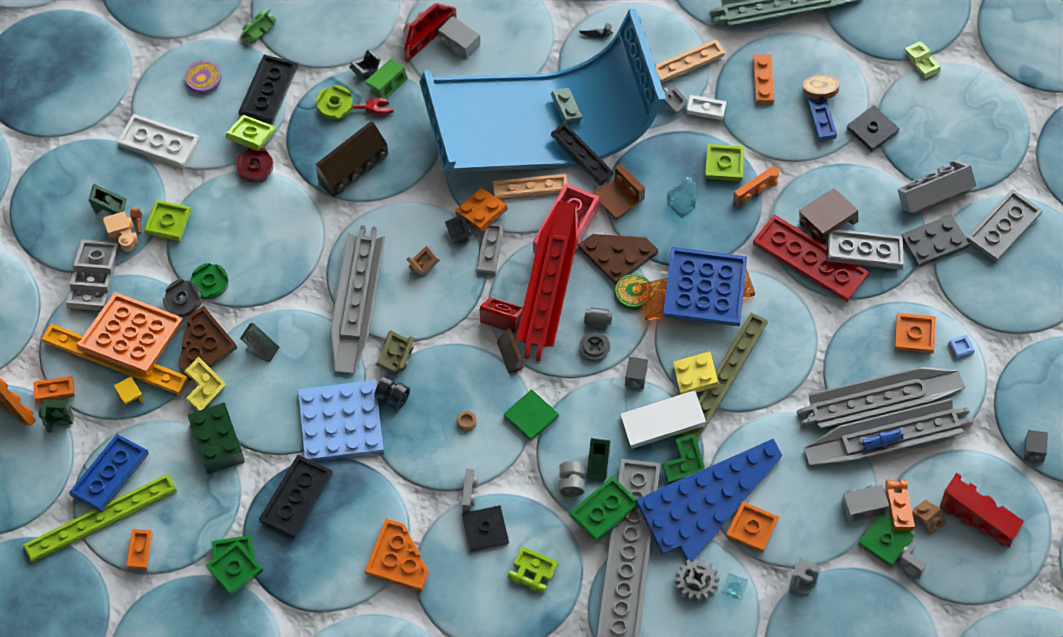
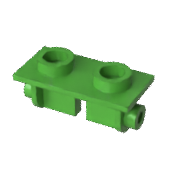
M269 9L265 13L263 11L255 17L256 21L252 24L248 22L242 28L241 38L246 35L247 42H255L263 35L259 28L266 32L274 26L276 19L268 15L271 10Z

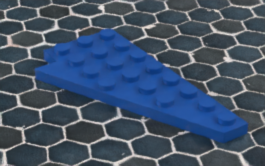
M774 438L635 500L661 555L678 547L686 561L689 560L691 562L741 505L742 501L747 498L782 457Z

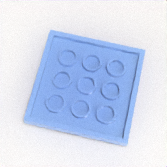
M375 380L298 390L305 458L315 462L384 453L378 399L374 397L376 389Z

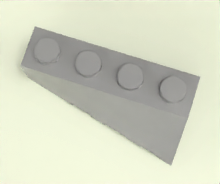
M954 159L950 161V166L937 168V173H927L923 175V180H914L898 188L897 191L902 209L911 214L919 213L922 208L936 206L939 201L950 200L956 194L971 191V188L977 186L971 165Z

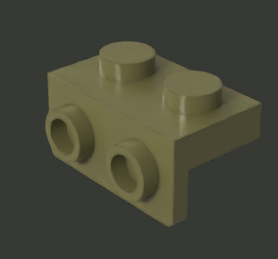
M390 330L387 333L376 366L394 375H397L401 370L404 371L408 365V360H406L408 354L412 353L415 346L413 344L415 337L410 336L407 339Z

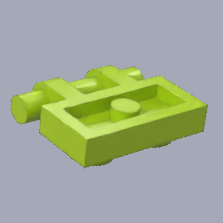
M522 546L513 563V566L519 568L517 573L510 570L507 578L514 580V583L518 585L523 584L530 587V590L534 592L545 593L547 586L541 584L542 579L551 581L558 567V561ZM528 572L535 575L534 580L525 577V573Z

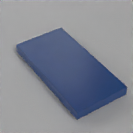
M116 434L70 490V496L102 513L149 455L148 450Z

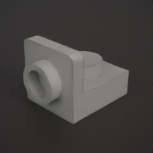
M674 85L669 89L667 87L663 89L666 94L664 104L673 114L677 113L688 102Z

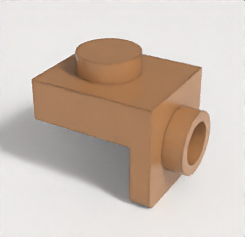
M425 246L414 258L408 257L406 259L410 263L408 267L415 274L420 273L424 276L440 261L428 246Z
M924 500L912 509L913 517L925 524L930 534H933L945 525L941 509L927 500Z

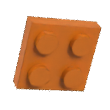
M480 188L455 210L457 216L463 215L467 223L483 232L507 211L508 207L506 203Z
M897 313L894 350L933 354L936 316Z
M742 501L726 538L763 553L778 523L779 516Z

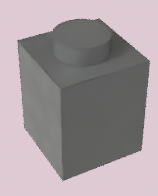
M629 357L625 375V386H629L632 389H644L648 359Z
M1028 430L1025 437L1024 460H1029L1033 463L1044 462L1047 455L1048 432Z

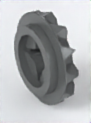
M591 332L582 337L579 344L580 352L584 357L589 358L590 361L593 359L599 361L601 358L606 357L610 351V342L605 335ZM599 344V345H598V349H599V350H596V349L591 350V345H594V346H595V345Z

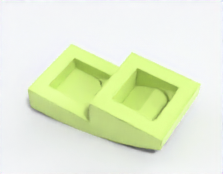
M921 41L905 48L911 62L925 79L941 72V66L931 57L930 50Z

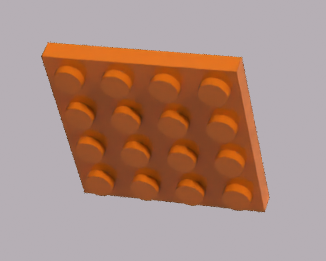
M114 292L77 344V348L80 351L147 376L182 325L183 317Z

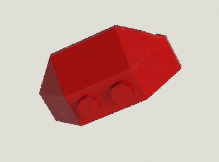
M434 3L424 12H420L415 20L404 27V58L407 63L439 35L438 30L452 16L457 19L454 6Z

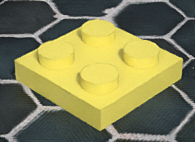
M710 351L673 361L681 395L691 391L700 392L719 386Z

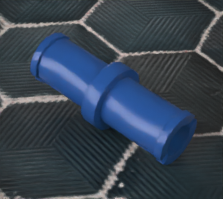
M900 428L886 433L880 432L877 436L863 439L864 450L867 452L881 446L884 448L888 446L887 444L904 440L903 433L900 434L902 431Z

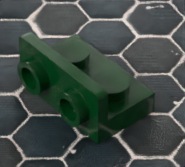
M44 399L43 406L39 408V418H41L43 426H45L49 433H52L54 423L58 425L73 424L74 415L67 401Z

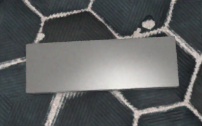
M492 223L484 230L477 274L496 276L504 224Z

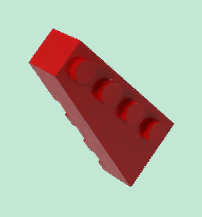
M956 472L944 491L940 508L946 514L959 518L965 525L973 526L981 534L992 537L998 544L1006 545L1010 548L1021 531L1024 521L1004 506H996V502L989 495L983 496L976 491L977 487L970 482L967 485L961 480L962 476Z

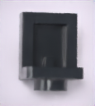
M368 49L364 58L351 62L349 68L362 79L374 74L378 70L381 59L372 50Z
M463 215L444 222L452 243L458 242V244L469 241L468 237L472 233L471 231L469 232Z

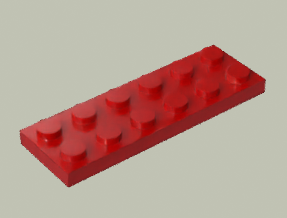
M775 214L753 240V245L846 302L851 299L869 275L867 270L855 264L828 262L826 245Z

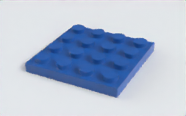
M671 247L663 317L739 327L747 256Z

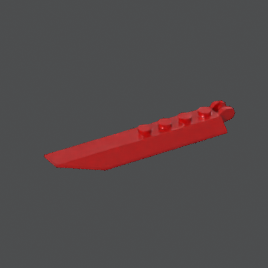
M558 201L540 231L516 340L526 344L525 359H529L532 345L538 346L535 357L536 361H541L543 347H554L578 241L577 204Z

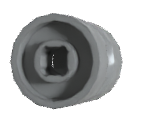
M577 461L561 463L559 465V493L566 497L583 495L585 490V481L583 480L585 478V465Z

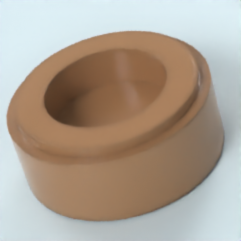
M464 411L458 415L457 425L460 430L468 432L476 427L477 420L474 413Z

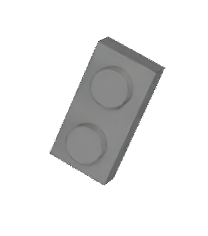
M466 468L462 513L470 512L471 506L475 507L476 495L473 494V488L477 489L478 477L475 476L474 469Z

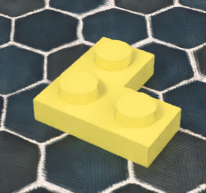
M199 357L184 371L197 384L195 389L185 398L197 411L204 409L226 385Z

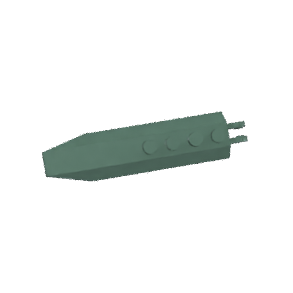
M721 0L722 7L710 10L709 14L711 17H717L712 20V24L715 27L723 26L726 23L732 26L833 7L856 0Z

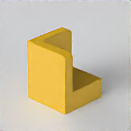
M132 377L114 385L119 399L124 404H128L137 398L141 404L144 403L142 393Z

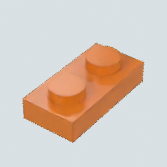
M72 376L33 382L36 402H42L44 399L55 400L75 397Z
M132 529L126 564L127 569L148 570L153 536L152 530Z

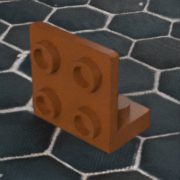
M620 163L615 167V177L593 194L599 196V203L615 219H618L645 199V187Z

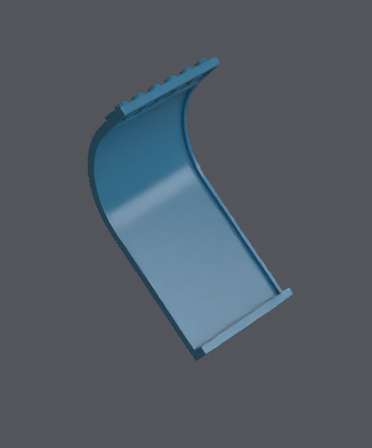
M636 9L628 10L617 34L601 52L585 62L564 70L541 74L432 77L431 70L423 71L419 81L444 173L559 168L579 165L551 137V132L563 124V120L551 97L553 90L570 89L582 119L578 122L566 124L601 159L618 153L638 140L652 125L666 100V94L662 89L661 79L657 74L656 64L652 59L651 49L647 44L646 34L642 29L641 19Z

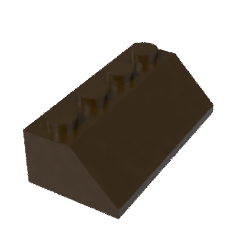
M373 121L367 123L315 164L319 185L332 197L341 194L347 186L355 183L362 174L369 172L376 163L383 161L387 157L388 145Z

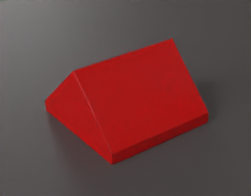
M490 297L480 306V323L502 330L511 329V332L516 334L523 307Z

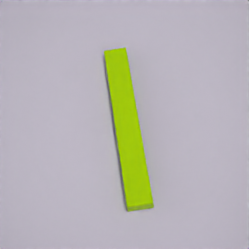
M169 474L163 475L111 501L102 513L94 509L23 544L31 562L34 563L176 493L177 489Z

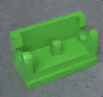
M389 59L365 82L366 85L372 88L370 92L378 98L387 99L408 80L404 66Z

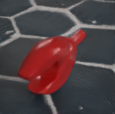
M383 98L369 99L366 101V105H353V109H366V113L375 116H385L394 113L392 108H380V106L389 105V102Z

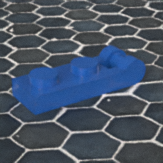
M807 97V106L811 113L818 141L837 138L836 128L827 99L820 97L817 100Z

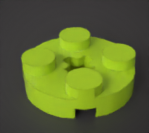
M334 85L333 88L329 89L327 87L322 89L316 99L318 112L323 117L335 121L343 120L353 108V98L350 91L339 85ZM338 100L337 105H332L331 101L335 102Z

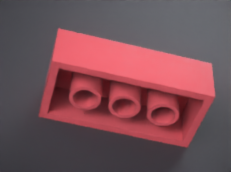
M565 183L533 240V253H536L540 231L558 201L577 204V250L599 210L600 197Z

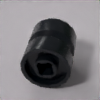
M386 375L379 381L374 397L384 403L388 401L391 407L400 410L409 397L410 387L402 383L396 384V380Z

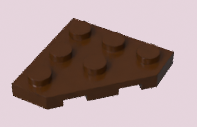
M592 234L578 246L615 285L619 279L625 275L632 274L658 254V249L646 237Z
M204 306L187 317V327L183 337L178 365L183 373L188 376L184 371L196 358L199 357L205 364L211 367L237 349L236 343Z

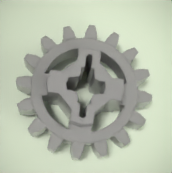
M697 558L694 559V563L687 560L686 566L681 564V571H676L677 578H675V584L678 585L677 591H683V598L688 595L690 602L693 598H696L698 603L702 597L707 601L708 594L713 597L714 590L718 589L719 576H716L717 569L711 570L712 563L705 565V559L701 563L698 562ZM688 572V577H686L685 580H683L684 576ZM710 580V585L706 588V584Z

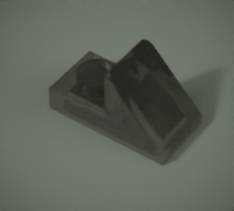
M250 323L240 337L247 345L245 349L247 353L266 362H270L279 349V346L254 323Z

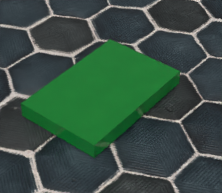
M612 476L569 512V516L597 543L638 506L635 502L636 498Z

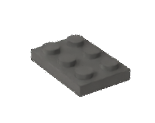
M952 215L901 234L903 243L917 267L969 248V242Z

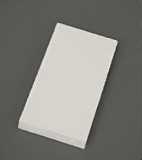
M133 114L117 145L185 168L200 138L198 135Z
M695 391L621 413L632 449L707 425Z

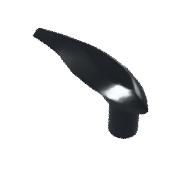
M609 23L605 24L604 29L579 30L580 34L594 38H604L613 34L611 31L612 25Z

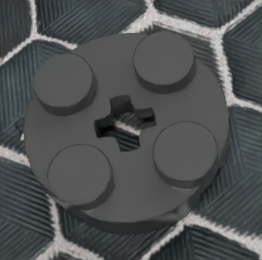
M183 279L172 282L165 290V298L163 297L165 309L169 313L183 318L195 312L202 304L199 288L192 281H184ZM179 296H186L183 302H178L180 300Z

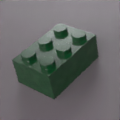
M225 402L187 414L207 475L245 462Z

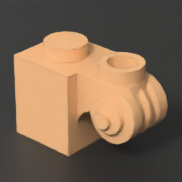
M124 211L103 218L110 241L119 240L122 251H132L135 248V244L139 243L136 232H131V229L134 228L131 217L127 218Z

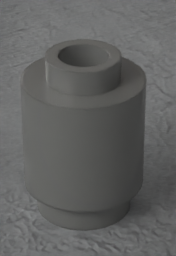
M591 307V309L585 310L584 324H589L591 327L607 328L608 325L612 324L613 314L609 313V309Z

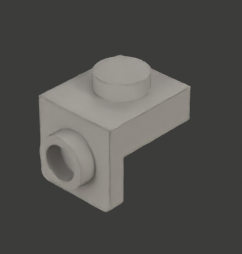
M912 543L909 548L905 546L901 551L899 565L905 568L908 574L920 578L925 571L926 564L912 555L916 546Z

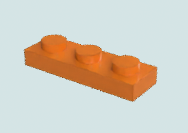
M772 54L753 55L756 104H774Z

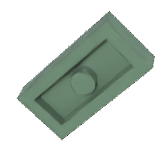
M570 89L553 90L551 97L563 123L581 121L582 115Z

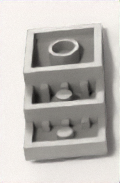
M81 240L73 265L74 272L66 301L67 308L102 311L108 301L116 267L119 243Z

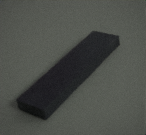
M565 122L551 132V137L599 186L614 176V172Z

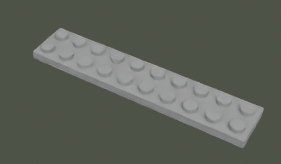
M621 459L618 481L636 499L658 490L661 463ZM636 508L611 531L597 637H639L652 536L639 508Z

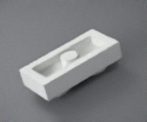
M690 95L687 114L723 120L726 101Z

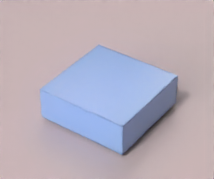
M967 334L949 340L948 344L956 359L974 354L975 350Z

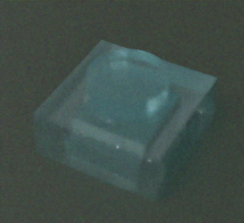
M729 573L722 594L741 600L748 580Z

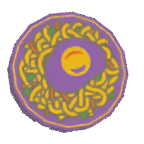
M210 61L195 62L185 72L187 87L191 91H196L200 94L214 91L219 86L221 80L219 67Z

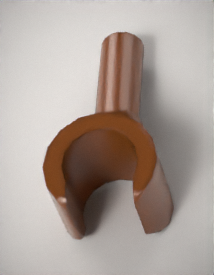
M131 208L130 217L136 219L137 233L140 234L142 233V212L139 208Z

